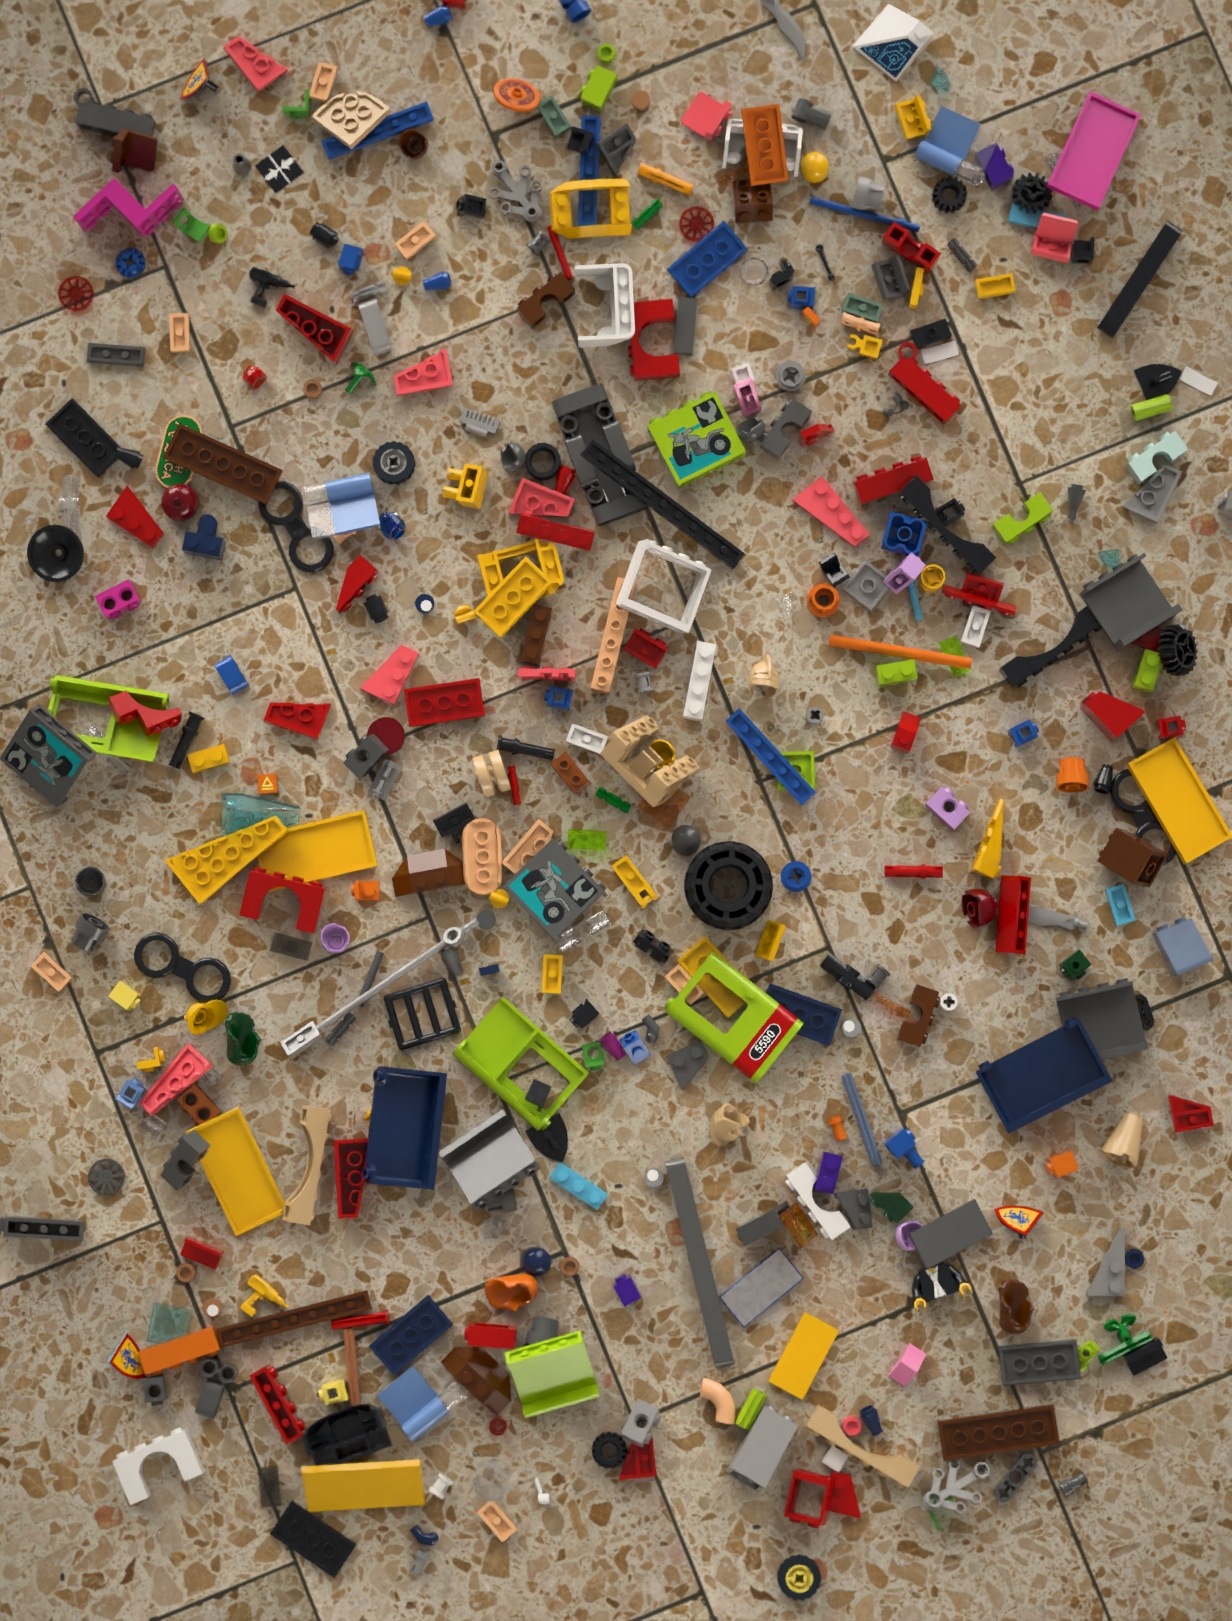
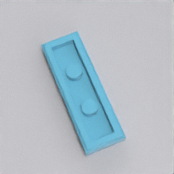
M1013 202L1008 222L1037 229L1043 213L1064 218L1068 216L1047 210L1041 212L1039 209L1036 214L1033 213V210L1026 213V208L1019 210L1020 204L1015 205Z

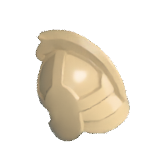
M769 654L764 655L761 658V662L751 669L748 682V691L751 696L754 695L753 684L758 689L762 686L770 687L765 691L766 699L774 697L779 691V674L772 665Z
M724 1104L711 1118L709 1126L711 1139L718 1148L727 1145L728 1142L737 1139L742 1134L740 1128L741 1126H748L749 1118L743 1113H738L733 1105Z

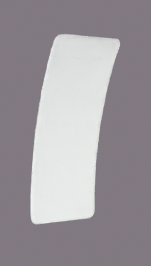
M956 341L921 350L925 364L959 355Z
M1187 366L1180 377V380L1209 395L1213 394L1218 382L1201 375Z

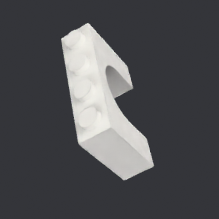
M181 1427L170 1431L171 1435L165 1438L163 1435L153 1438V1443L146 1445L144 1442L135 1446V1451L128 1453L126 1450L116 1455L117 1459L112 1462L130 1505L144 1500L151 1495L142 1470L144 1460L150 1453L160 1451L171 1455L178 1465L184 1482L205 1472L188 1428L183 1430Z

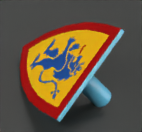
M126 1333L113 1355L108 1358V1363L120 1375L127 1378H146L138 1354L140 1349L129 1334Z

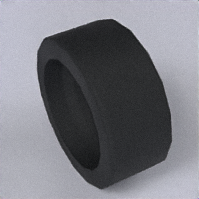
M537 443L530 447L526 453L525 467L533 478L549 480L558 473V469L561 466V458L558 450L553 445ZM539 451L549 452L554 458L553 467L547 472L536 471L532 466V458L535 453Z

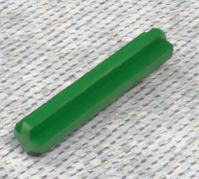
M1146 1331L1132 1338L1129 1343L1124 1342L1098 1355V1359L1101 1365L1104 1366L1152 1342L1153 1338L1150 1332Z

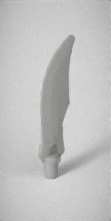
M763 0L764 7L776 18L779 29L794 44L800 58L804 59L805 39L797 22L783 8L779 0Z
M1029 907L1028 922L1043 927L1057 925L1069 930L1077 928L1087 929L1088 922L1079 920L1076 915H1066L1040 907Z

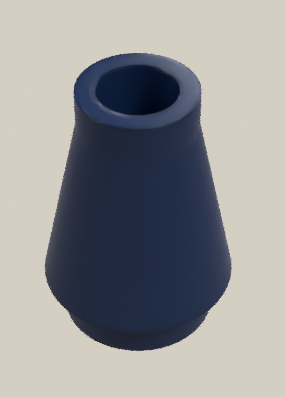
M873 1405L862 1408L859 1411V1418L869 1429L872 1436L881 1434L883 1430L877 1409Z

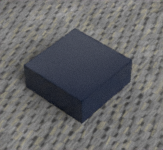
M499 964L479 968L481 976L500 972Z

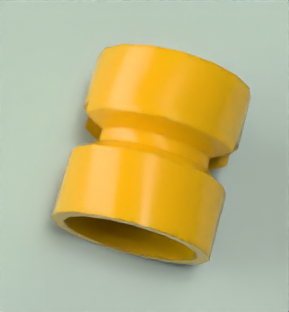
M932 564L926 566L919 575L918 583L920 588L928 593L938 591L945 581V572L939 565Z

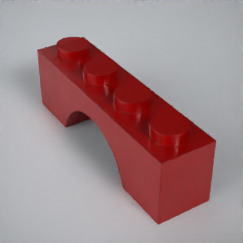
M521 513L516 533L590 551L595 530L565 525L538 516Z

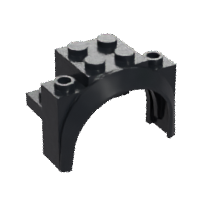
M371 1404L355 1405L329 1414L312 1423L302 1434L308 1457L312 1456L315 1466L343 1464L392 1446L382 1407H376Z

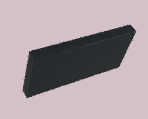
M73 398L45 423L98 478L118 460L113 456L116 448L121 446Z
M293 1500L270 1533V1535L333 1578H335L356 1546L355 1542L311 1512H308V1510Z

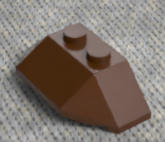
M445 848L407 855L392 877L395 897L465 885L463 861Z
M454 1347L441 1361L461 1385L496 1415H499L511 1402L510 1373L482 1347Z

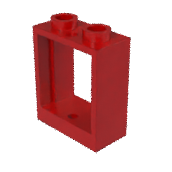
M471 1322L469 1327L465 1328L464 1340L467 1341L468 1346L514 1349L516 1346L517 1326Z
M794 1469L784 1516L788 1517L790 1522L799 1524L801 1521L807 1522V1526L819 1529V1526L826 1525L836 1478L803 1469ZM801 1480L826 1486L820 1518L795 1512Z

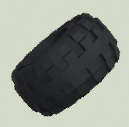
M723 841L707 846L693 858L685 875L684 891L690 909L702 922L716 929L736 930L752 924L765 912L772 897L773 879L767 862L756 850L743 843ZM725 867L739 870L746 878V893L735 903L727 904L720 902L711 891L710 883L713 875Z

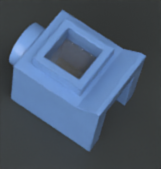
M135 1078L133 1080L127 1079L115 1100L130 1109H135L146 1091V1088L142 1087L144 1083Z

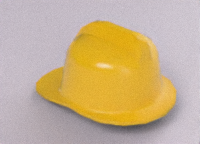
M213 1000L205 1004L196 1003L188 1009L184 1020L188 1023V1029L192 1034L200 1035L220 1025L227 1017L228 1007L222 1000Z

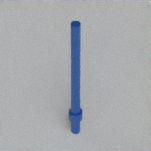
M812 196L809 204L888 225L896 222L903 228L918 233L921 226L907 222V219H895Z

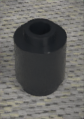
M316 222L310 231L312 239L327 249L334 247L339 240L337 237L338 232L324 223Z
M374 594L366 598L367 602L364 603V606L375 624L389 618V612L381 596Z

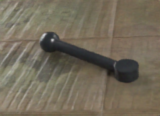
M818 244L816 246V251L820 253L822 261L825 265V268L828 273V280L833 281L835 279V275L831 273V270L823 253V246L821 244Z

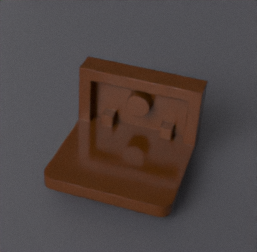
M122 128L112 140V147H114V152H112L110 158L112 172L119 173L124 164L153 171L156 164L158 139Z
M749 179L733 181L735 223L773 221L771 184L750 186Z

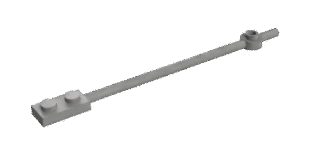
M474 918L461 928L451 927L447 929L442 941L318 1025L311 1021L280 1042L290 1059L294 1058L322 1039L321 1031L445 947L459 946L464 940V934L479 925L477 919Z

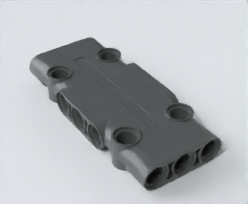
M597 384L554 400L552 406L564 435L568 453L576 470L580 485L585 491L597 526L614 522L649 508L580 456L591 439H593L636 471L633 458L619 421L616 420L604 385ZM606 409L610 414L607 417H602L600 411ZM571 422L574 424V428L566 430L564 425ZM592 493H599L601 498L597 501L590 498Z

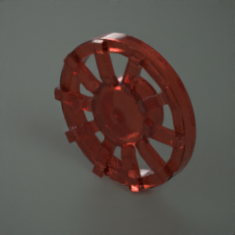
M693 206L682 213L679 220V229L684 238L692 242H699L705 237L701 230L710 233L714 229V218L706 208ZM698 210L697 216H694L692 211ZM701 211L706 213L703 217H700ZM690 213L691 219H688L685 215ZM709 216L711 221L704 222V220ZM685 220L689 224L682 225V221ZM704 225H711V229L705 228ZM690 227V229L685 233L683 228ZM694 231L693 237L688 236L689 233ZM697 232H699L700 238H696Z
M68 277L59 286L58 298L61 304L70 311L85 310L93 301V287L84 277ZM76 280V285H72L70 281ZM79 280L85 282L81 287L79 286ZM67 283L70 286L69 289L64 288ZM86 285H88L90 289L83 291ZM62 290L68 292V295L62 296ZM90 293V298L84 296V294ZM70 298V300L65 304L63 299ZM82 299L88 300V302L84 305ZM72 301H74V308L69 306ZM79 301L82 306L77 308V302Z

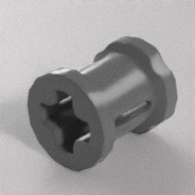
M538 230L535 238L530 243L528 242L526 246L535 255L539 256L540 251L546 244H550L551 240Z
M879 963L876 965L877 968L869 976L865 977L877 989L880 987V983L887 976L891 975Z

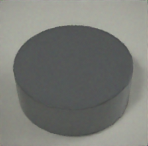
M489 910L481 911L477 915L478 926L482 929H491L496 923L494 913Z

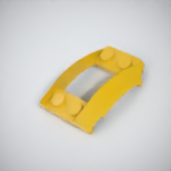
M627 179L581 180L564 182L549 193L552 231L558 235L561 234L567 240L587 237L630 236L633 224H630L628 187L630 185ZM608 189L610 224L572 227L570 192Z
M534 539L517 546L477 555L478 567H480L486 595L488 596L503 581L499 562L537 552L541 571L554 583L540 598L553 594L565 581L556 545Z

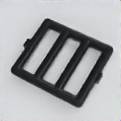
M445 978L436 979L384 996V1002L390 1018L388 1023L390 1028H393L400 1050L461 1032L455 1010L457 1006L455 1000H452ZM437 987H441L452 1024L451 1028L441 1030L429 991ZM420 992L423 994L434 1033L425 1036L422 1034L411 995ZM404 998L415 1039L405 1042L392 1002Z

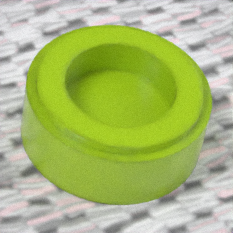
M607 43L600 45L597 49L598 60L603 64H609L614 61L616 57L615 48Z
M213 224L209 229L210 240L214 243H223L227 238L226 227L222 224Z

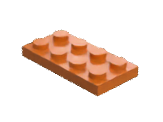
M780 104L741 109L750 186L789 181Z

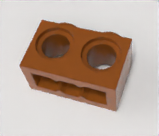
M564 752L551 763V766L574 795L590 784V781L567 752Z
M193 1084L177 1099L180 1103L178 1105L184 1113L188 1112L193 1117L191 1121L196 1126L222 1113L220 1108L198 1084ZM191 1094L194 1095L197 1099L195 1105L193 1106L189 1105L187 1102V1099ZM203 1109L209 1111L210 1115L207 1120L202 1119L200 1116Z

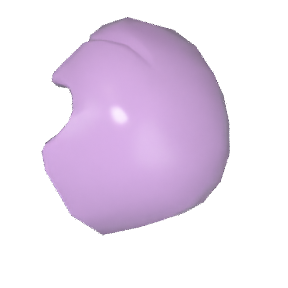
M331 923L326 925L321 931L320 940L325 950L338 954L345 951L348 947L350 935L345 927Z
M904 1222L896 1229V1241L899 1247L905 1251L916 1250L908 1234L922 1227L919 1222Z

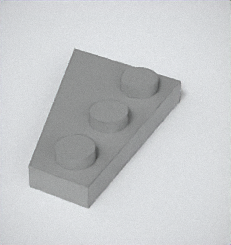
M1164 464L1122 508L1157 524L1182 471Z

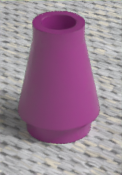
M611 1031L599 1039L600 1047L617 1061L625 1056L626 1053L623 1051L616 1035L612 1034Z

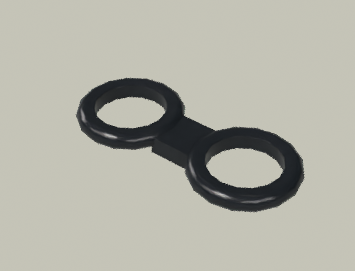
M278 481L275 490L285 489L290 491L295 498V507L289 515L275 517L268 512L265 504L258 502L261 516L267 522L274 525H284L292 538L289 544V556L292 563L299 570L304 572L323 570L333 557L334 546L331 538L324 531L306 526L300 516L303 508V498L300 491L291 483ZM308 536L320 538L326 546L324 558L314 565L301 562L297 556L299 542Z
M1129 769L1118 773L1112 780L1111 799L1117 808L1123 812L1131 813L1138 829L1135 836L1142 839L1143 835L1152 829H1158L1165 833L1161 824L1156 821L1146 799L1143 803L1136 806L1127 805L1121 800L1118 793L1119 784L1124 778L1132 775ZM1171 841L1170 849L1167 853L1169 855L1163 865L1172 861L1177 854Z
M159 932L146 935L136 945L134 951L135 964L139 971L148 977L162 978L172 973L186 980V988L190 995L203 1003L220 1000L229 991L231 975L227 966L219 959L208 957L192 962L179 955V948L171 937ZM159 940L169 946L171 960L167 967L155 971L145 966L142 952L148 943ZM211 965L218 968L222 973L223 984L217 993L207 996L197 991L193 979L199 968Z

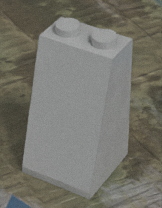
M771 1406L761 1408L753 1425L748 1430L725 1470V1473L757 1492H760L767 1486L798 1428V1425L794 1424L795 1421L788 1416L782 1417Z

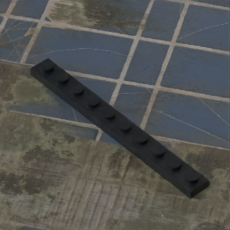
M591 439L580 454V456L732 570L744 556V552L595 440Z

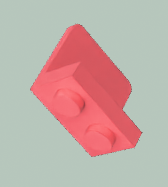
M699 92L682 117L681 123L712 142L715 136L718 137L720 135L723 123L732 116V103L725 100L721 104L705 93Z
M1043 213L1034 236L1031 254L1068 263L1071 246L1079 222Z

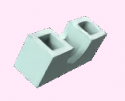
M1176 431L1171 434L1166 432L1159 438L1160 441L1155 445L1153 442L1144 448L1145 452L1140 455L1136 453L1128 459L1129 463L1125 467L1138 485L1157 472L1152 463L1153 456L1161 455L1170 464L1186 453L1188 448Z

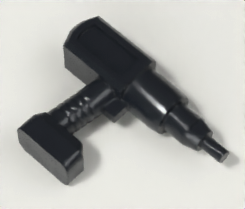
M255 267L249 272V278L259 282L250 301L254 305L266 308L267 301L261 298L265 289L269 290L270 285L295 289V285L290 284L287 280L271 272Z

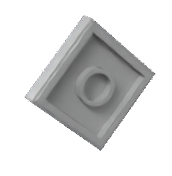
M864 559L841 590L871 613L890 588L883 583L887 576Z

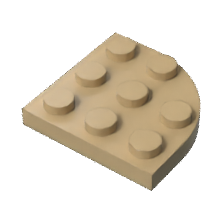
M356 92V94L345 95V93H342L325 102L311 117L314 122L350 149H353L391 111L388 106L370 94Z

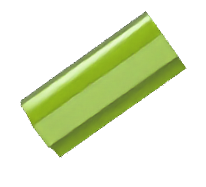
M1166 394L1130 405L1134 421H1139L1171 411L1172 404L1169 395Z
M753 1387L735 1423L746 1430H750L768 1396Z

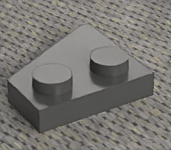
M701 1040L666 1056L681 1089H685L709 1058Z
M868 1189L834 1193L835 1199H839L843 1206L841 1210L848 1218L852 1230L873 1227Z

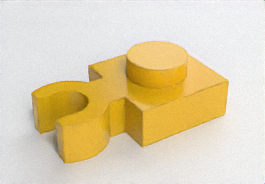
M850 335V339L855 340L856 344H848L847 348L849 350L860 349L859 355L877 360L882 344L881 339L864 335L863 340H861L857 335Z

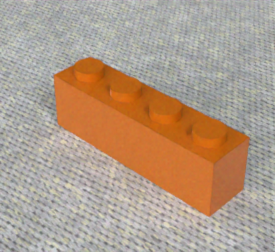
M215 1325L142 1349L138 1354L145 1375L151 1373V1376L162 1373L164 1368L169 1367L172 1370L180 1367L182 1362L188 1361L190 1364L200 1360V1356H214L218 1354L217 1350L221 1348Z

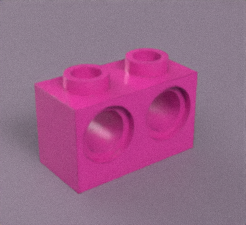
M129 579L95 596L104 616L107 619L111 618V620L122 615L121 612L127 609L128 611L139 607L138 604L142 602L133 583ZM131 592L132 598L129 601H124V594ZM115 601L114 608L108 610L106 608L107 603Z

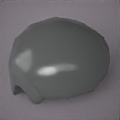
M755 416L751 417L735 428L737 435L742 441L754 442L761 438L765 432V423L761 418H759V421Z
M517 442L504 444L507 447L501 450V460L506 471L513 472L521 469L525 464L526 458L523 447Z
M691 825L677 827L672 834L673 849L682 856H690L697 852L701 844L698 830Z
M88 866L82 868L76 875V888L83 895H97L104 887V874L97 867Z

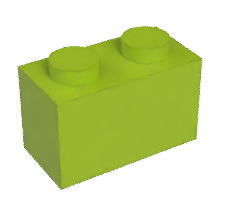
M596 65L594 70H590L587 77L589 81L586 86L583 85L579 96L581 104L601 113L617 82V74Z
M1147 649L1141 652L1131 686L1132 689L1149 694L1154 690L1161 665L1158 652Z
M914 659L877 665L875 667L878 687L916 681L918 678Z

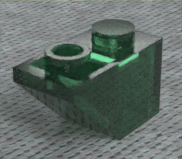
M871 1192L869 1194L872 1197L870 1202L877 1209L881 1207L885 1211L883 1215L891 1223L893 1221L896 1223L900 1222L914 1208L899 1192Z

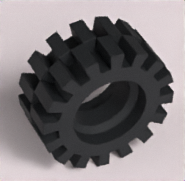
M948 176L947 179L944 177L935 185L932 201L935 202L934 206L936 208L939 207V211L944 210L948 214L950 211L951 213H954L956 210L959 211L963 207L967 198L966 185L963 186V181H958L957 177L951 179L952 176ZM951 188L955 190L957 198L951 202L946 201L942 195L945 189Z
M607 1431V1433L603 1432L596 1437L592 1444V1457L600 1467L613 1469L621 1465L625 1460L627 1447L625 1440L615 1432ZM606 1443H613L617 1448L616 1455L611 1458L605 1457L602 1454V1446Z

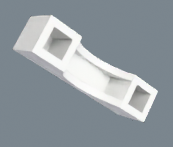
M697 641L684 709V719L702 722L716 644Z
M805 1162L786 1175L788 1180L785 1182L792 1191L796 1189L799 1194L797 1199L803 1207L805 1205L808 1206L810 1209L809 1216L814 1223L817 1221L820 1223L822 1228L819 1230L825 1238L829 1237L833 1240L851 1227L839 1210L825 1211L815 1204L812 1197V1188L817 1178Z

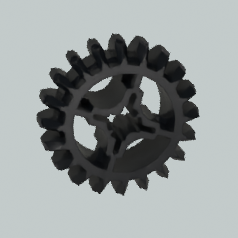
M1180 624L1166 626L1165 629H1162V633L1159 634L1160 640L1157 641L1159 644L1157 649L1159 650L1160 664H1163V670H1166L1167 674H1171V676L1189 674L1190 671H1193V667L1196 666L1195 660L1198 659L1196 656L1198 652L1196 650L1197 644L1195 643V637L1192 636L1193 632L1187 626Z

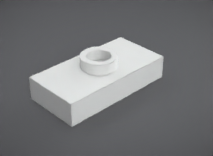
M972 606L961 643L976 648L980 647L991 611Z
M572 723L566 742L600 754L605 748L608 736Z

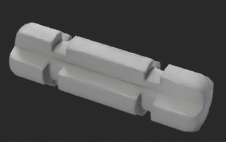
M379 281L376 285L372 284L360 289L359 292L350 293V297L353 303L360 302V299L365 300L377 295L378 292H385L387 289L385 283Z

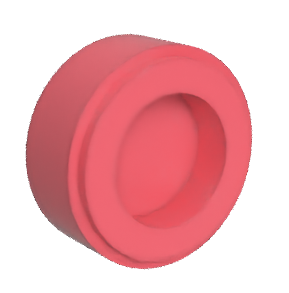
M848 1416L842 1422V1429L846 1435L856 1436L861 1432L862 1424L857 1417Z

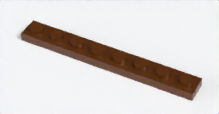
M368 1290L220 1327L216 1331L220 1348L371 1310L372 1306Z

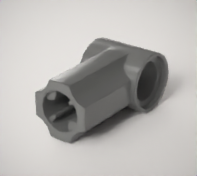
M799 98L791 117L800 123L808 122L826 130L832 113L814 106L812 102L806 99Z

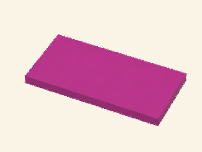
M1090 91L1046 187L1098 211L1141 114Z

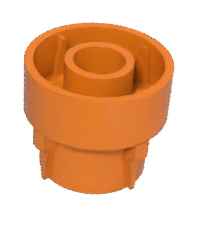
M827 583L813 587L807 597L809 611L820 618L833 615L840 603L837 590ZM825 596L829 602L827 605H820L818 598Z
M1067 757L1060 760V773L1056 775L1057 790L1066 793H1078L1089 789V774L1085 772V760L1083 758Z

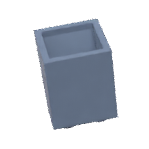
M1185 917L1174 921L1175 925L1168 927L1165 924L1156 928L1158 932L1153 933L1170 976L1180 975L1213 961L1192 918L1186 920Z

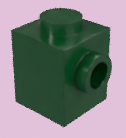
M1079 949L1059 964L1061 966L1059 970L1065 978L1074 979L1076 977L1078 980L1087 973L1085 970L1092 964Z

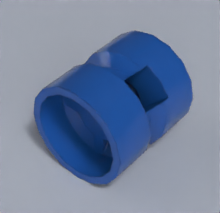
M559 0L562 8L567 9L566 15L571 23L583 20L592 11L586 0Z

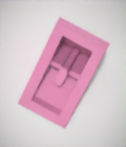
M752 378L733 386V393L744 417L762 410Z
M909 1343L888 1376L905 1387L918 1372L926 1354Z

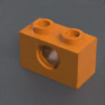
M1065 1150L1045 1158L1047 1162L1044 1164L1048 1175L1050 1174L1052 1177L1059 1178L1079 1170L1072 1151Z

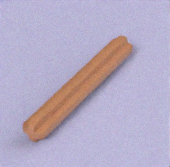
M353 1328L344 1329L343 1335L350 1406L361 1404L355 1335Z

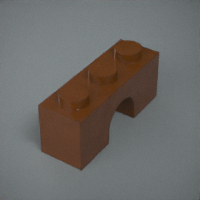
M561 272L550 276L547 280L548 283L543 287L541 285L532 292L533 295L528 299L527 297L523 298L518 303L517 312L531 329L546 318V312L541 307L545 299L553 298L562 305L576 294L575 288Z
M533 605L520 659L521 663L540 667L545 638L553 613L552 608Z
M918 984L915 985L909 1003L919 1007L921 1017L916 1023L903 1021L897 1040L917 1047L925 1044L928 1033H925L927 1026H931L934 1019L932 1011L934 1007H938L941 999L938 996V991Z

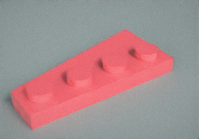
M822 476L792 499L794 503L801 506L806 512L813 515L854 548L870 536Z
M188 1043L141 1099L139 1104L149 1114L154 1116L210 1070L213 1065Z

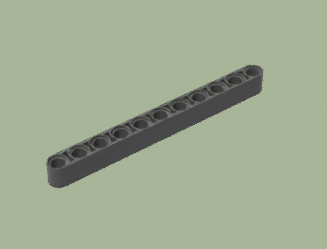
M684 1157L665 1161L715 1368L734 1365Z

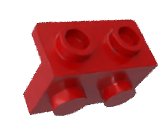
M635 628L623 650L652 668L657 669L668 650V647L665 646L666 643L659 638L654 640L649 637L650 633L642 628L639 630Z

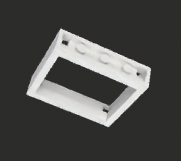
M654 540L638 541L615 605L680 634L689 633L712 569L707 568L701 561L694 562L689 560L690 557L688 555L674 553L670 547H660L656 545L657 542ZM645 551L697 573L681 621L628 599Z

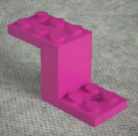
M113 178L73 218L79 227L86 232L93 229L97 224L96 221L101 217H105L110 212V208L113 207L144 238L146 235L152 234L155 226L160 222H164L173 209H178L184 199L179 189L172 183L145 209Z

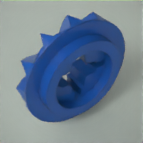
M126 248L120 251L115 262L117 271L127 278L139 276L146 265L144 255L136 248ZM132 258L136 264H131L130 267H127L128 264L124 260Z
M790 862L781 872L782 884L792 892L805 890L811 882V871L802 862ZM794 869L797 871V874H804V876L799 878L798 885L794 879H788L793 875Z

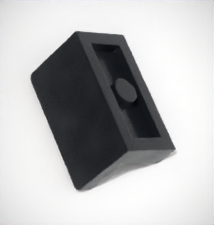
M1155 1337L1152 1342L1123 1356L1132 1375L1135 1376L1167 1359V1355L1162 1348L1163 1344L1159 1338Z

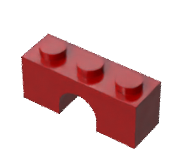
M893 222L884 235L882 244L915 266L924 268V272L929 274L939 260L941 253L927 243L922 245L911 238L908 230Z

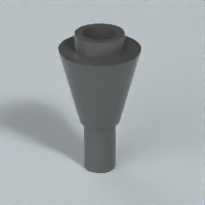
M1072 484L1071 487H1068L1070 506L1068 519H1076L1077 508H1079L1086 492L1083 489V485Z

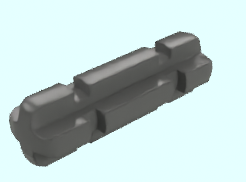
M953 238L948 242V247L951 251H954L959 261L965 264V268L969 272L973 271L977 267L976 262L970 259L971 256L963 246H960L958 240Z
M352 1013L346 1014L343 1017L344 1020H341L331 1031L332 1034L325 1038L329 1045L333 1046L338 1041L337 1039L350 1027L349 1025L356 1020Z

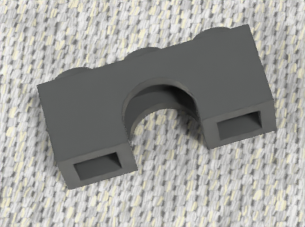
M794 398L791 402L787 401L781 409L783 411L782 415L774 418L770 424L772 428L769 433L765 431L759 440L761 442L760 448L776 460L780 459L790 444V441L783 437L782 429L791 425L801 430L812 414L810 409Z
M195 1130L188 1135L185 1133L179 1138V1145L170 1153L172 1155L171 1158L163 1165L164 1170L161 1176L175 1190H179L189 1183L196 1171L192 1165L203 1159L211 1146Z

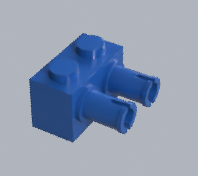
M900 1128L883 1142L895 1158L898 1159L904 1156L915 1169L925 1162L914 1149L916 1143L913 1140L916 1137L909 1129Z

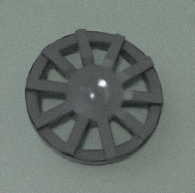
M102 1159L94 1163L90 1168L88 1181L96 1193L111 1195L119 1191L123 1186L125 1173L117 1161ZM102 1162H107L105 1170L101 1164ZM110 1163L116 1165L112 1170L109 1169ZM97 1165H99L101 1172L95 1170L94 1168ZM119 1168L121 1174H114V1171ZM92 1172L98 1174V1177L92 1178ZM115 1177H121L120 1183L114 1180ZM92 1180H99V1182L94 1186ZM112 1182L118 1185V1187L115 1190L111 1185ZM101 1184H103L102 1191L97 1189ZM106 1185L109 1186L111 1192H105Z

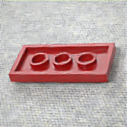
M480 678L404 689L409 727L485 716Z

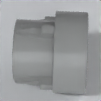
M859 176L852 208L863 211L864 209L879 210L885 186L871 181L870 178Z

